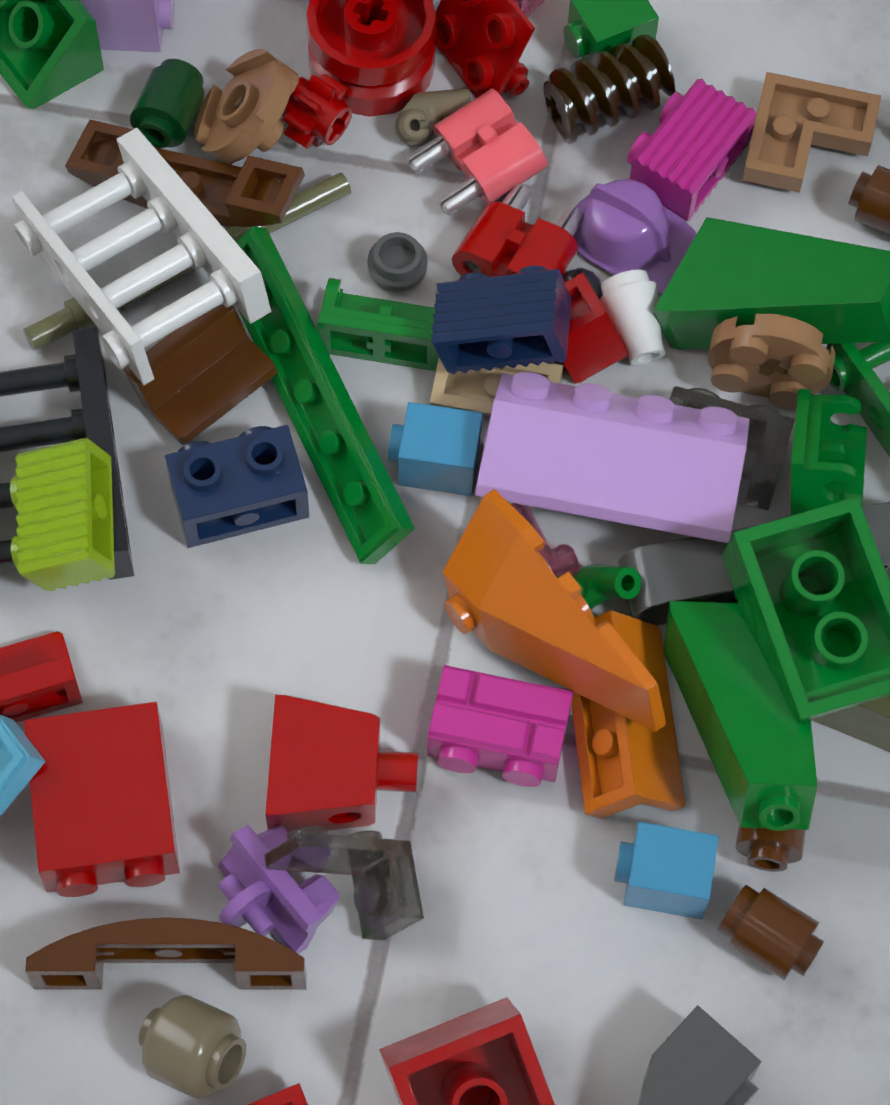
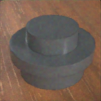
M394 232L386 234L369 251L367 259L369 275L378 286L386 290H409L417 286L427 272L428 261L424 248L415 238L406 233Z

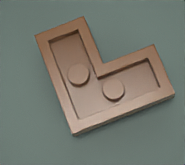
M766 72L742 181L800 193L811 145L868 157L881 95Z

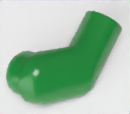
M591 564L583 567L573 575V578L582 588L581 595L587 602L590 610L611 597L621 599L634 598L641 589L640 574L632 567Z

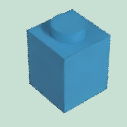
M408 402L404 425H392L388 448V461L398 462V485L472 496L481 444L483 413Z
M639 821L633 843L621 841L614 881L626 883L623 905L702 920L710 901L719 836Z

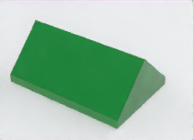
M0 0V74L26 108L36 109L104 70L96 21L80 0Z

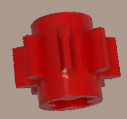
M325 73L320 78L313 74L309 80L299 77L298 84L290 95L282 114L283 121L289 124L284 135L305 149H308L311 144L319 147L322 142L326 145H332L338 141L352 118V108L347 105V101L342 99L347 87Z

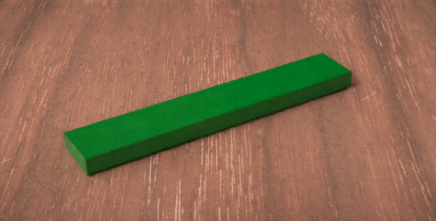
M252 226L236 243L261 271L271 312L251 324L240 311L239 313L253 342L274 362L277 368V374L271 379L360 564H376L414 531L415 527L267 228Z

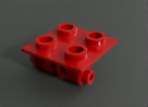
M441 0L435 12L436 35L434 43L475 98L490 89L496 90L500 95L505 92H509L511 96H518L528 88L530 81L527 78L528 69L523 63L519 62V59L535 27L515 1Z

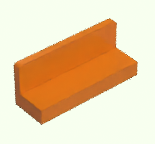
M609 610L594 617L595 626L603 621L609 622L657 681L666 725L655 732L573 692L571 706L585 814L603 819L642 803L669 811L685 807V797L661 630L656 625Z

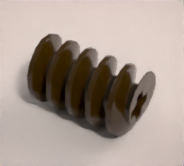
M645 34L637 36L631 45L629 43L617 44L612 48L611 54L606 51H599L591 57L590 62L582 59L577 60L570 66L569 71L565 68L553 70L549 74L548 81L544 82L543 86L545 103L550 118L562 138L569 145L577 140L575 127L577 123L581 125L586 134L592 136L598 132L597 115L600 114L606 125L612 128L619 123L617 107L621 106L627 117L634 119L640 114L639 98L642 99L648 109L654 111L660 107L659 90L662 89L667 96H672L676 92L674 76L664 50L657 40Z

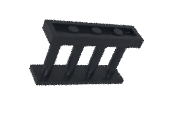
M97 327L72 330L75 354L64 356V362L1 371L0 397L69 387L70 393L81 391L83 408L71 410L72 416L0 427V452L88 438L109 454L112 467L115 576L112 579L109 578V580L132 577L135 574L104 357ZM10 482L1 483L0 509L15 507L10 495ZM12 539L0 541V567L14 565L11 555Z

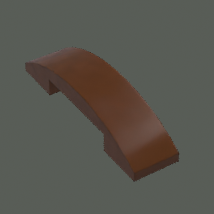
M90 119L65 164L68 173L94 187L117 175L118 166L124 164L116 139L133 129ZM154 147L221 226L259 227L282 223L305 176L301 167L249 155L243 167ZM129 195L123 199L148 209L147 201L143 196L135 199Z
M142 918L89 928L66 936L26 957L25 972L34 990H102L104 963H235V976L239 990H307L305 958L290 948L266 936L240 927L191 918Z

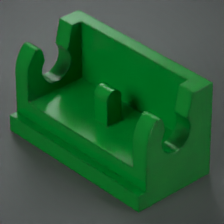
M328 279L317 325L318 333L330 355L436 371L439 356L431 339L435 307L343 293V289H340L341 279Z
M798 389L791 459V515L858 497L861 506L863 505L867 427L853 424L837 425L830 419L836 413H847L849 415L860 413L861 402L856 398L847 395L811 394V389Z

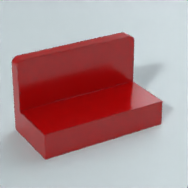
M52 632L0 648V715L11 718L17 723L83 703L66 642L61 632Z

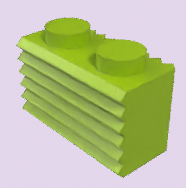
M88 438L17 454L15 456L18 465L15 468L17 476L13 477L10 482V495L18 511L16 516L19 525L16 528L18 535L14 536L11 541V555L19 574L45 591H55L56 588L66 589L68 585L78 586L79 583L89 584L91 580L112 579L115 576L111 456Z

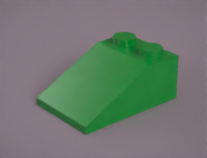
M854 497L734 532L721 556L743 618L798 723L889 696L890 580L859 498Z

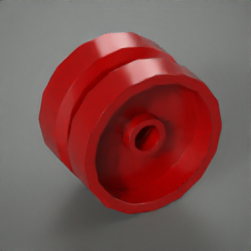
M310 0L306 12L311 75L314 74L320 78L325 73L346 86L347 90L342 99L348 102L347 105L352 108V114L368 117L394 114L402 110L414 94L425 92L430 86L435 68L434 39L436 35V14L433 0Z

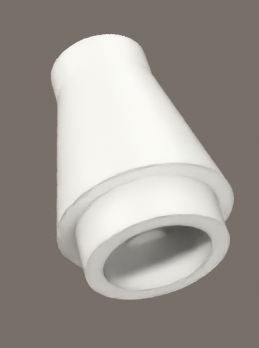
M639 269L625 271L606 279L600 286L603 294L600 302L608 313L628 352L630 364L643 365L663 357L666 352L662 343L661 325L654 311L659 301L657 283L649 281L647 272Z

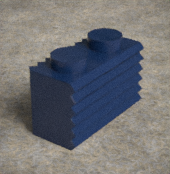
M527 266L515 274L490 277L482 273H468L461 276L459 280L436 284L438 293L435 294L436 303L434 304L435 313L433 314L434 323L432 324L433 333L431 334V339L448 373L454 375L458 371L467 373L470 369L479 372L482 368L491 371L494 367L502 370L505 366L515 368L518 364L527 367L530 363L539 366L542 362L552 364L554 361L563 363L567 359L571 296L559 268L547 269L542 266Z

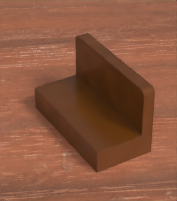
M223 304L168 334L146 351L154 376V380L143 385L129 366L123 369L141 404L182 445L189 443L277 374L274 362L248 338L235 308L232 305L227 308Z

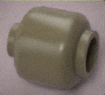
M190 995L172 998L161 1009H153L146 1016L139 1032V1044L142 1046V1063L147 1075L198 1099L213 1094L217 1089L220 1091L227 1089L238 1076L246 1056V1043L241 1038V1030L237 1019L233 1015Z

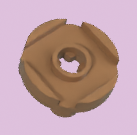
M264 49L249 51L236 59L226 69L234 77L227 83L223 91L213 85L200 107L195 123V139L204 145L201 148L221 163L231 165L247 157L256 148L266 152L277 143L282 135L284 125L279 119L286 108L290 95L298 84L299 77L298 73Z
M756 314L754 325L735 327L737 317H733L721 322L713 331L708 354V363L712 369L710 381L714 387L721 391L730 393L742 391L747 394L766 397L771 404L778 408L796 409L798 389H811V394H817L825 389L831 381L835 350L833 345L829 350L822 346L823 333L808 323L777 314Z

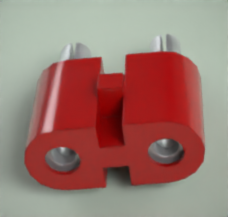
M517 184L509 191L502 203L498 201L490 202L484 207L454 252L451 259L452 265L461 276L468 273H482L489 277L515 274L527 266H542L547 269L559 268L562 275L578 250L577 242L573 235L583 221V212L579 208L575 210V206H568L556 225L541 218H538L534 225L525 222V212L522 209L530 199L531 192L526 186L522 187V184Z

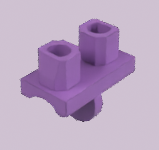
M247 824L232 833L230 841L233 843L232 847L218 866L226 876L219 883L218 887L230 901L220 913L219 920L223 924L241 927L248 923L255 933L263 936L271 932L280 944L299 954L308 948L318 926L333 912L339 900V893L324 875L316 873L299 885L286 870L295 865L300 852L297 842L283 825L256 835Z

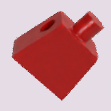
M275 694L265 812L267 829L283 825L288 833L293 835L365 827L374 824L376 820L377 790L417 791L418 753L380 751V717L375 714L288 695Z

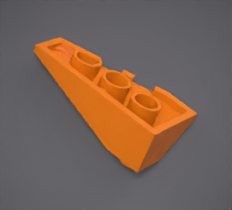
M495 489L484 495L443 570V576L450 597L444 602V606L453 624L463 634L472 631L490 651L655 732L664 727L666 720L657 681L609 622L603 621L595 626L593 614L581 595L582 588L569 571L559 578L555 576L546 560L538 552L544 548L545 541L534 527Z

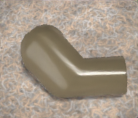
M469 88L414 94L398 114L395 121L397 136L401 141L409 145H418L425 142L433 133V125L471 102Z

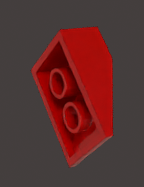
M508 997L379 1049L400 1105H555L522 1015Z

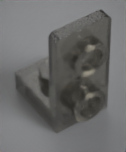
M673 387L669 400L675 405L700 410L710 406L722 407L731 410L738 417L750 419L747 450L741 475L742 480L750 481L744 504L768 511L795 419L780 415L778 411L765 405L755 404L747 406L722 399L707 389Z
M309 826L289 832L286 836L287 841L264 854L266 869L352 875L354 904L358 911L362 939L385 940L424 919L411 841L382 839V834L378 831H360L347 836L330 835L324 827Z

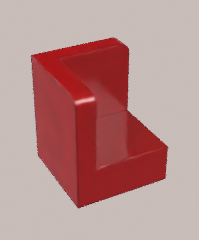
M584 273L565 282L571 296L567 359L563 364L574 383H581L628 356V352L608 313Z

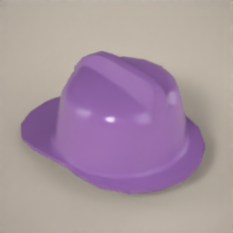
M631 179L614 180L604 185L597 183L590 191V194L575 206V210L579 208L584 214L582 223L573 235L578 246L577 252L586 260L597 265L612 276L630 270H645L649 281L657 283L658 295H662L696 236L695 230L687 222L662 205L657 194L644 183Z

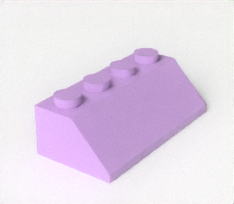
M520 372L515 375L502 373L493 402L475 496L483 497L495 489L505 500L512 503L728 543L732 531L747 447L750 419L738 417L731 410L722 407L710 406L700 410L675 405L671 400L657 395H644L636 398L614 394L608 388L597 384L585 383L571 386L550 382L545 376L533 372Z

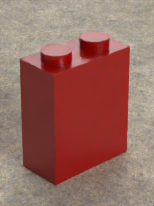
M157 701L24 720L26 737L46 761L30 780L38 873L47 893L57 891V894L63 897H81L96 892L98 885L123 881L129 887H149L165 881V875L180 873L163 725Z

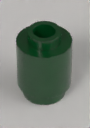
M180 59L164 60L160 66L151 70L130 115V123L133 129L138 128L142 131L153 147H176L185 141L204 98V89L202 87L204 79L200 71L190 63Z

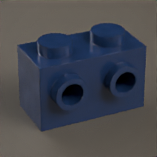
M288 425L275 428L257 426L242 432L239 437L215 443L207 441L192 442L181 447L177 452L165 455L169 481L187 548L309 518L308 491Z

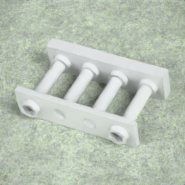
M135 128L116 139L124 164L118 166V174L52 211L41 215L23 191L13 195L12 200L20 219L19 222L13 224V228L28 255L32 257L39 253L103 333L101 341L117 368L122 369L128 365L141 383L146 385L154 380L144 349L147 346L221 304L227 308L234 304L250 324L270 313L271 308L262 274L258 267L140 130ZM129 195L135 199L143 196L147 201V210L73 251H70L58 236ZM160 230L164 234L172 231L178 237L177 246L101 289L87 273L90 269ZM189 267H192L194 270L203 267L209 274L208 283L133 326H130L117 310L118 307Z

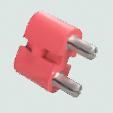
M494 89L488 90L433 125L432 129L436 138L406 158L409 167L416 174H419L445 156L450 158L458 170L462 169L467 179L465 182L438 199L441 209L449 216L478 197L486 205L507 194L515 185L524 183L548 167L547 159L537 141L522 122H516L512 109Z

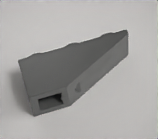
M697 1005L652 1054L645 1073L638 1105H747L759 1090L751 1080L762 1061Z

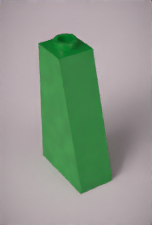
M706 217L655 306L654 311L669 346L680 350L710 349L713 331L721 322L737 317L735 327L754 325L756 314H777L808 323L823 333L822 344L890 342V251Z
M669 601L664 655L740 827L767 828L774 831L787 829L809 830L818 787L811 719L798 723L743 618L738 603Z

